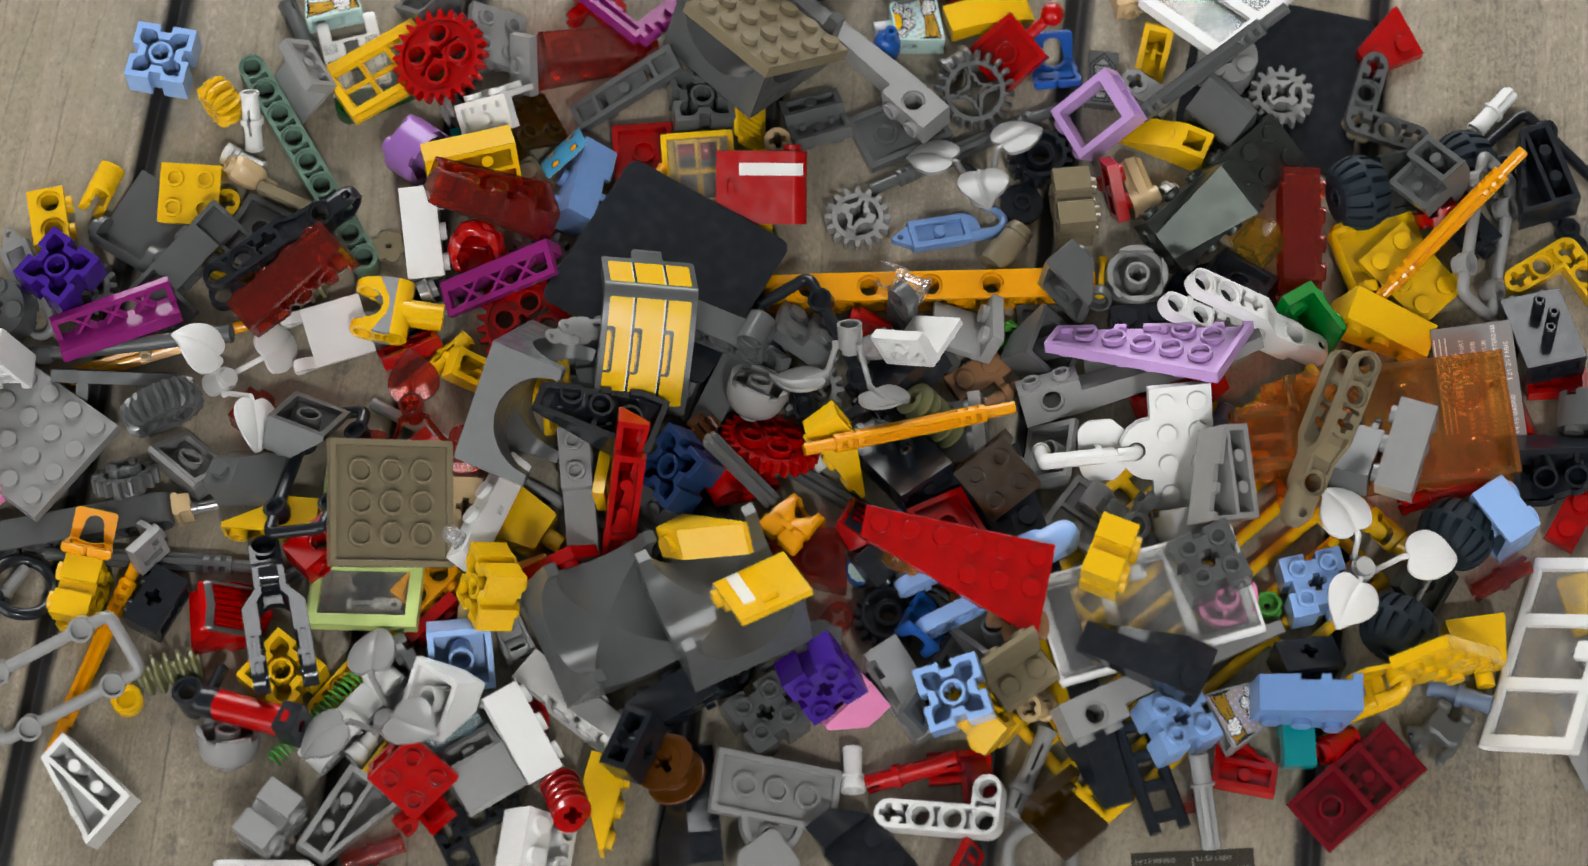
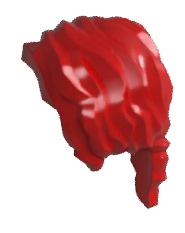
M488 219L462 222L450 237L447 247L451 265L459 274L505 256L507 253L503 234L497 231ZM494 285L482 289L484 295L491 292Z

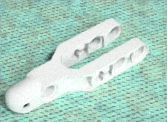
M1197 268L1184 281L1185 289L1189 294L1187 297L1180 293L1169 291L1157 302L1159 313L1163 318L1172 323L1192 322L1195 324V327L1212 326L1213 322H1225V327L1242 326V321H1253L1254 329L1259 328L1265 346L1260 351L1281 360L1290 358L1303 365L1312 363L1315 366H1320L1325 363L1328 357V344L1322 335L1308 330L1300 323L1277 313L1270 298L1204 268ZM1195 278L1203 282L1205 290L1197 285ZM1221 290H1224L1229 294L1231 301H1228L1224 298V296L1221 293ZM1193 298L1196 299V300H1199V301H1201V302H1203V303H1205V304H1207V305H1210V306H1212L1213 308L1208 307V306H1206V305H1204V304H1202V303H1200V302H1197V301L1193 300ZM1168 300L1176 304L1178 312L1170 307ZM1194 311L1201 315L1203 323L1196 319ZM1319 342L1322 343L1323 349L1319 346Z

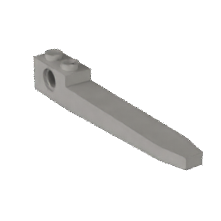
M786 0L795 4L800 12L808 18L817 21L819 25L824 24L832 14L830 10L816 0ZM843 23L838 39L841 44L849 49L845 60L882 92V109L890 119H896L903 125L905 132L910 137H916L923 144L950 123V106L905 67L847 23Z
M1259 328L1254 329V332L1234 361L1265 347ZM1075 365L1070 367H1057L1052 372L1041 375L1026 376L1022 380L1016 381L1015 385L1027 428L1083 413L1145 392L1146 386L1168 384L1185 377L1146 372L1140 369L1118 367L1116 365L1077 375ZM1048 392H1056L1051 396H1045Z
M558 427L557 440L567 546L596 544L601 556L598 513L591 494L595 476L592 445L562 427Z
M1281 620L1267 624L1266 632L1213 646V648L1218 650L1213 666L1286 632ZM1124 676L1062 703L1049 711L1065 746L1076 743L1079 748L1096 740L1095 733L1104 730L1105 734L1108 735L1124 727L1121 721L1131 716L1126 705L1157 691ZM1086 710L1094 712L1097 718L1096 724L1088 721Z

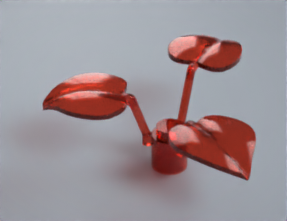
M410 348L397 361L388 380V391L393 400L398 402L401 414L397 418L398 423L392 439L399 440L403 424L416 426L425 421L441 441H453L454 456L464 425L454 426L449 433V438H447L431 420L430 415L426 413L423 401L429 400L436 394L440 386V378L435 367L414 348ZM370 429L372 439H390L386 432ZM453 457L454 473L466 474L480 469Z

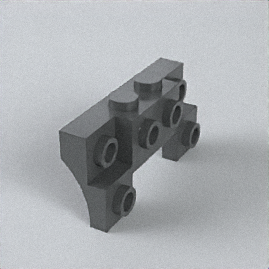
M213 199L189 226L185 225L177 231L174 236L175 240L167 249L162 248L153 258L154 263L129 289L167 276L183 318V322L169 326L176 331L190 324L200 314L183 296L203 276L204 268L252 234ZM243 253L235 258V262L240 266L252 257L249 254ZM165 288L152 292L148 299L159 301L167 298L168 295Z

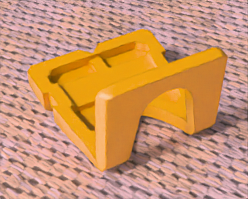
M792 493L771 509L769 514L766 513L759 520L763 533L770 539H777V544L791 556H795L800 551L805 540L808 541L816 529L823 534L826 526V518L818 513L810 516L805 511L802 498L796 493ZM795 511H796L802 518H796V516H795Z
M78 506L75 510L71 534L61 542V550L107 561L110 560L113 553V542L119 518L118 514ZM90 516H99L104 521V543H90L80 539L86 520Z

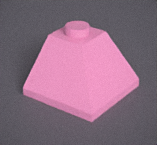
M862 674L868 693L848 705L843 701L834 706L836 713L820 723L827 730L868 728L891 705L873 683Z

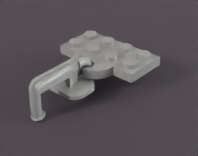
M718 747L715 752L707 812L738 818L739 832L744 843L747 845L739 850L736 866H801L799 859L791 849L800 840L802 831L808 832L805 827L828 808L838 809L842 771Z

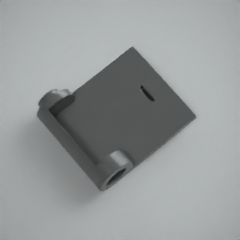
M144 170L136 178L110 218L107 216H102L99 219L96 218L88 228L89 241L142 273L154 263L153 258L162 248L167 249L175 240L174 236L177 231L185 226L157 222L160 180Z

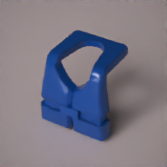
M1070 30L1041 32L1034 38L1043 49L1046 40L1056 38L1061 43L1064 59L1055 67L1045 63L1040 65L1033 72L1034 89H1056L1057 86L1059 88L1080 87L1082 85V78L1072 58V32Z
M920 591L910 601V607L905 609L894 632L900 637L915 635L920 638L922 643L919 654L926 659L940 650L938 645L945 639L944 636L950 632L948 631L931 639L915 625L918 619L937 610L936 603Z

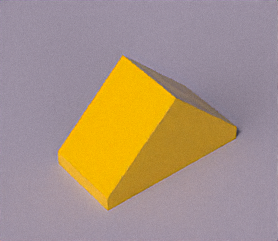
M1145 22L1135 69L1142 71L1160 84L1163 82L1174 32L1164 25Z

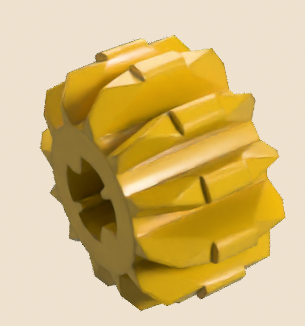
M219 75L208 79L197 89L198 100L202 103V107L206 110L207 115L212 118L213 122L224 128L240 121L242 117L241 97L230 81Z

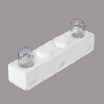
M511 452L514 460L522 468L530 471L532 466L516 453ZM489 473L486 480L479 485L475 492L477 497L475 502L464 513L462 517L464 523L461 529L455 525H447L443 528L441 533L442 539L451 546L446 558L466 572L465 560L470 542H494L522 486Z

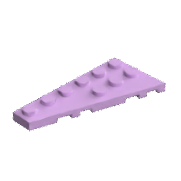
M1242 321V326L1225 327V322H1213L1212 326L1195 327V324L1192 322L1143 323V329H1127V324H1115L1112 329H1097L1094 324L1057 325L1044 342L1045 353L1056 354L1062 357H1073L1090 362H1101L1118 367L1140 369L1146 372H1157L1175 377L1202 380L1207 383H1219L1254 332L1253 321Z

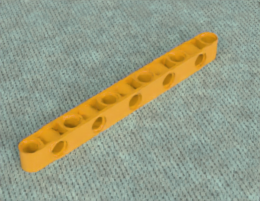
M1043 268L807 273L817 279L821 288L827 289L835 299L834 313H850L852 307L860 308V306L871 312H887L888 291L899 280L908 283L917 293L919 298L918 311H932L935 301L963 310H979L982 304H987L992 294L1004 298V309H1016V305L1056 304L1038 285ZM1093 270V286H1095L1096 273ZM801 274L772 275L763 289V296ZM807 286L765 310L768 313L777 314L778 307L784 300H787L792 305L800 306L806 314L814 313L808 305V297L800 294L808 290ZM988 286H993L997 288L998 291L995 293H989L985 291L984 288ZM925 288H933L937 292L935 294H927L923 290ZM865 289H872L876 293L874 295L867 296L864 295L862 291Z

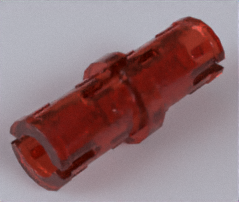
M1522 555L1501 568L1499 566L1493 568L1492 573L1468 585L1471 595H1476L1474 599L1480 602L1499 590L1506 591L1510 588V584L1533 573L1531 563L1529 561L1525 563L1527 557Z
M397 833V835L372 843V840L365 842L366 846L345 854H339L342 866H367L370 864L377 866L380 865L379 861L407 851L401 834Z

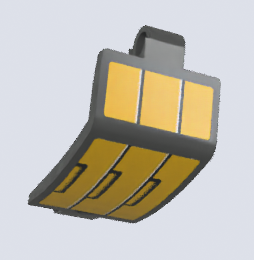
M632 249L630 251V258L602 256L600 267L603 300L593 389H601V386L612 387L613 391L630 392V389L642 390L670 401L665 415L683 416L685 414L699 295L694 265L691 263L663 261L661 251Z

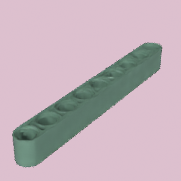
M254 54L243 57L239 62L238 69L245 89L259 90L260 114L264 117L265 123L311 201L324 200L339 190V186L265 61L260 56ZM252 71H260L256 75H248ZM266 94H273L271 98H262ZM280 117L287 118L283 122H275ZM292 141H301V143L296 146L289 145ZM307 164L315 165L312 169H303ZM320 188H329L325 193H317ZM349 206L346 210H351V206ZM321 215V218L325 221L328 216ZM355 215L337 227L332 236L335 238L344 257L347 258L352 271L359 279L366 276H378L381 266L377 251ZM350 235L358 236L354 241L345 240ZM364 259L372 260L370 264L365 266L359 264Z

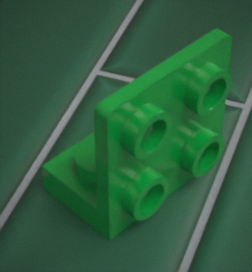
M1312 281L1283 295L1275 308L1277 313L1300 323L1308 330L1322 335L1328 344V355L1335 350L1347 330L1341 315L1332 309L1323 291L1318 289ZM1319 342V346L1323 349L1322 343Z

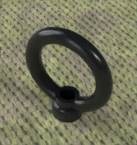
M19 553L0 558V574L8 568L25 564L27 567L38 571L44 577L48 586L46 598L39 605L31 608H18L5 602L3 592L0 589V614L19 621L35 620L48 614L49 612L46 608L50 591L55 590V587L58 588L60 582L55 578L56 572L47 562L33 555Z

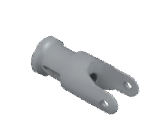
M601 315L596 316L594 319H589L585 316L562 319L558 322L556 329H548L545 332V337L552 344L584 345L590 341L598 342Z

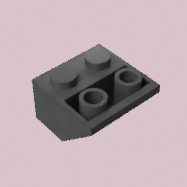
M1212 73L1186 107L1183 122L1215 134L1212 148L1215 151L1221 149L1224 152L1254 126L1258 111L1249 99L1242 98L1234 91L1233 86L1228 80Z

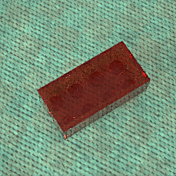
M1283 166L1279 186L1276 190V276L1279 277L1277 303H1279L1283 295L1309 281H1312L1320 290H1322V281H1326L1327 265L1322 263V253L1326 251V235H1321L1322 225H1325L1326 207H1321V198L1325 197L1326 182L1325 179H1320V168Z

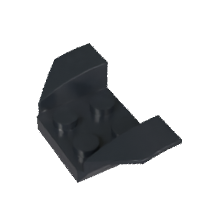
M1224 248L1210 262L1197 265L1188 273H1184V271L1175 273L1165 289V293L1174 291L1187 297L1189 294L1185 289L1184 281L1197 268H1204L1270 298L1273 306L1276 308L1278 304L1276 295L1278 293L1279 277L1233 251ZM1195 278L1197 285L1205 290L1203 282ZM1221 290V293L1224 296V298L1228 301H1231L1229 294L1226 291Z
M828 808L805 827L822 846V854L830 866H918L896 839L880 826L875 817L870 816L869 813Z

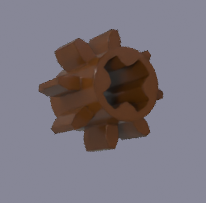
M700 412L683 427L691 430L702 442L707 433L717 432L716 430L722 425L713 414L705 417Z

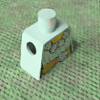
M305 0V18L310 34L317 33L316 25L324 22L328 23L329 30L364 23L359 0Z
M917 0L909 4L892 2L889 4V20L873 22L875 36L889 25L897 28V34L901 41L899 54L944 53L945 37L937 0Z

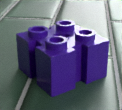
M54 226L38 243L41 251L37 256L34 257L28 254L13 271L23 288L40 300L44 297L49 307L58 313L81 306L84 301L80 295L87 288L93 292L108 275L98 257L82 246L77 249L73 240Z
M828 630L807 642L808 650L800 655L794 650L774 663L782 688L795 703L799 702L801 710L814 725L836 713L834 706L843 701L848 705L868 693L859 667L847 653L843 654L840 644Z

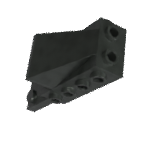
M1272 113L1266 115L1227 150L1222 152L1219 149L1206 159L1208 164L1201 170L1198 167L1184 178L1186 182L1181 187L1175 186L1163 196L1164 201L1160 205H1153L1141 214L1142 220L1133 228L1139 234L1142 242L1153 249V252L1160 258L1162 257L1165 260L1170 275L1181 271L1188 273L1200 263L1198 258L1204 252L1207 255L1212 253L1221 245L1219 240L1225 234L1228 236L1234 234L1243 226L1242 222L1260 213L1265 207L1262 202L1270 196L1269 194L1308 161Z

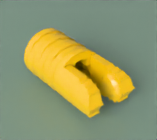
M100 161L78 203V207L84 211L90 206L94 197L97 196L100 199L92 216L98 219L104 216L125 175L124 170L111 162Z

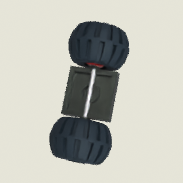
M1453 131L1439 140V142L1464 159L1470 171L1475 170L1477 156L1481 152L1486 151L1494 157L1496 156L1486 137L1474 131ZM1411 148L1375 156V159L1364 155H1351L1337 161L1328 170L1324 182L1326 203L1336 223H1342L1344 226L1347 225L1355 230H1368L1380 224L1387 216L1419 210L1393 190L1389 182L1392 177L1410 162L1406 153Z
M1445 497L1431 503L1421 513L1416 531L1430 530L1440 535L1456 553L1458 561L1448 574L1430 581L1413 577L1407 569L1408 559L1404 561L1390 585L1394 593L1390 592L1378 596L1379 605L1377 612L1369 620L1359 625L1360 638L1363 644L1379 659L1390 663L1389 657L1438 638L1439 631L1436 616L1459 579L1455 571L1472 570L1482 564L1490 555L1495 539L1493 529L1491 530V521L1478 507L1476 508L1473 504L1459 498Z

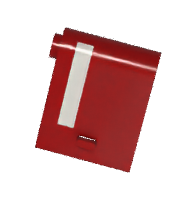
M783 144V150L777 151L716 150V203L754 224H807L808 151L801 150V144Z

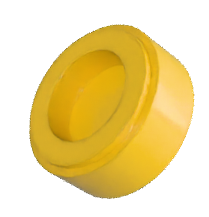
M127 684L122 695L117 698H111V705L118 715L125 718L134 717L144 707V696H142L137 686Z

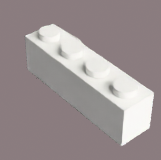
M535 649L512 675V682L516 680L518 685L524 683L532 699L542 703L549 715L594 750L603 753L623 709L616 711L608 705L610 701L605 695L568 708L545 655Z

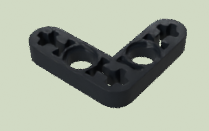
M516 791L506 797L508 800L514 799L510 802L511 808L520 807V800ZM498 801L495 804L491 805L492 808L499 805L501 802ZM462 806L454 809L458 815L448 822L447 825L449 828L455 826L452 830V835L456 844L450 847L446 835H439L442 832V828L433 835L447 866H455L451 859L454 853L458 851H465L470 855V860L465 866H481L468 838L502 823L505 811L504 806L495 808L496 816L492 818L489 808L484 809L485 819L477 825L469 823L467 820L468 813Z

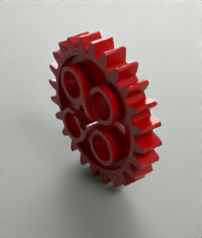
M438 9L437 16L434 17L427 11L425 21H422L417 16L415 17L417 26L406 25L407 30L410 32L408 35L399 34L403 44L394 45V49L400 55L392 57V60L398 65L393 71L397 76H400L397 81L402 86H405L404 90L409 95L413 94L417 101L420 102L424 98L426 103L431 105L435 99L441 106L444 103L445 97H447L452 103H455V94L459 93L462 97L466 96L464 89L468 87L475 90L476 88L472 81L474 79H483L478 71L488 68L482 61V59L490 56L483 49L488 46V42L482 38L484 35L479 27L476 28L477 24L472 19L468 20L464 13L457 17L454 10L450 9L446 16L442 9ZM446 33L441 41H437L439 35ZM466 51L461 59L456 60L459 53ZM425 54L424 59L416 63L417 58ZM445 73L440 81H435L439 74Z
M510 277L507 278L508 284L514 283ZM548 279L543 280L540 284L536 283L495 300L490 304L481 306L487 312L486 314L477 315L478 320L485 322V325L477 327V332L486 334L479 341L481 345L490 344L486 350L487 355L493 340L521 326L522 319L526 318L528 321L534 319L546 307L549 308V312L539 316L534 321L542 324L547 320H551L558 327L560 320L573 317L546 301L544 289L548 284ZM528 296H534L538 299V305L533 310H526L522 307L523 300ZM503 314H509L513 317V324L505 329L497 326L498 318Z
M780 414L776 418L773 417L755 422H749L740 416L733 415V419H727L726 424L722 426L720 436L753 469H756L760 476L764 472L769 473L771 478H774L775 474H780L784 479L787 478V474L798 477L800 472L806 475L808 469L814 470L820 453L809 456L804 455L802 444L806 443L803 435L806 433L803 430V424H793L794 419L792 418L787 421L782 420L783 417Z

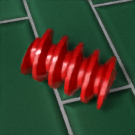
M560 768L542 779L539 784L540 790L554 825L564 833L578 831L589 819L592 812L591 803L588 800L579 775L572 769Z

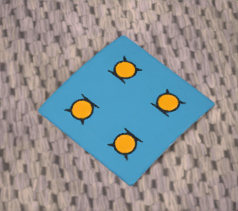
M580 126L541 161L542 169L548 179L587 145L580 131Z

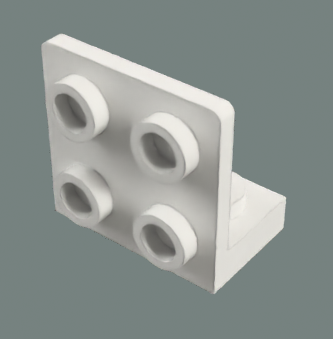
M521 80L500 87H492L464 96L465 102L454 106L462 135L510 125L511 129L520 126L511 96L534 89L533 83L522 85Z
M915 315L904 331L876 329L870 339L887 364L934 367L950 342L955 338L963 322L960 318Z

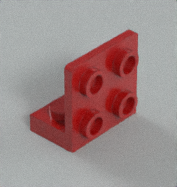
M423 742L403 745L390 743L369 763L367 779L414 820L428 809L459 778V774Z

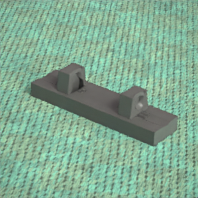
M668 43L569 105V108L578 127L580 126V130L586 134L606 120L610 121L617 117L619 112L654 90H660L669 84L670 80L685 72L673 46ZM646 72L652 77L651 80L648 79Z
M52 368L50 382L76 384V396L82 400H88L89 384L139 385L140 391L142 388L150 386L151 383H157L162 379L166 380L172 376L177 378L178 372Z
M949 633L940 645V650L935 653L928 665L937 663L941 670L952 667L950 658L966 653ZM915 684L897 712L896 717L917 739L925 735L929 729L923 708L931 706L929 700L923 701Z

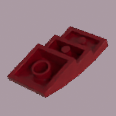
M1383 721L1339 760L1329 765L1291 799L1286 806L1320 844L1331 853L1401 795L1428 769Z

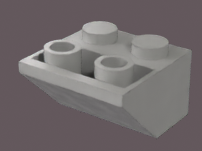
M489 723L435 753L459 774L458 780L449 789L470 817L526 786L524 778L504 743Z

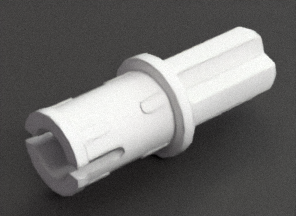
M1504 87L1490 103H1484L1482 106L1483 110L1467 125L1468 130L1484 136L1495 122H1500L1503 119V114L1517 100V94L1510 87Z

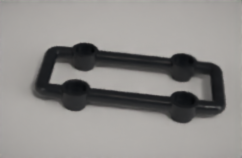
M1528 110L1515 112L1486 136V139L1493 147L1522 122L1531 126L1549 121L1566 162L1588 182V165L1557 137L1558 127L1550 120H1540ZM1495 153V158L1501 164L1509 157L1505 155L1498 156ZM1515 167L1510 173L1514 176L1516 180ZM1568 217L1550 222L1555 227L1554 236L1557 240L1563 237L1572 238L1588 255L1587 241L1580 235L1581 228L1575 219Z
M801 274L760 298L753 306V310L765 312L767 308L807 286L810 292L808 297L809 307L815 313L822 315L834 340H838L837 323L839 321L833 311L835 299L827 289L821 288L817 279L811 274ZM772 340L770 345L775 346L786 354L783 347ZM842 354L849 367L846 374L847 381L862 393L869 391L861 363L857 356H844ZM791 362L788 369L793 368ZM868 367L871 381L873 382L874 375L872 370ZM792 392L795 397L793 411L801 420H805L820 409L819 402L812 395L806 394V392ZM858 403L843 413L852 422L869 412L870 409H866Z
M359 405L341 407L351 411L349 419L357 418L356 421L350 423L345 428V438L372 439V433L367 426L370 420L369 409ZM317 445L289 459L276 496L264 504L263 513L267 520L263 531L268 538L284 539L314 536L327 531V492L318 500V507L322 512L318 522L278 526L285 524L291 518V508L287 503L304 455L313 453Z

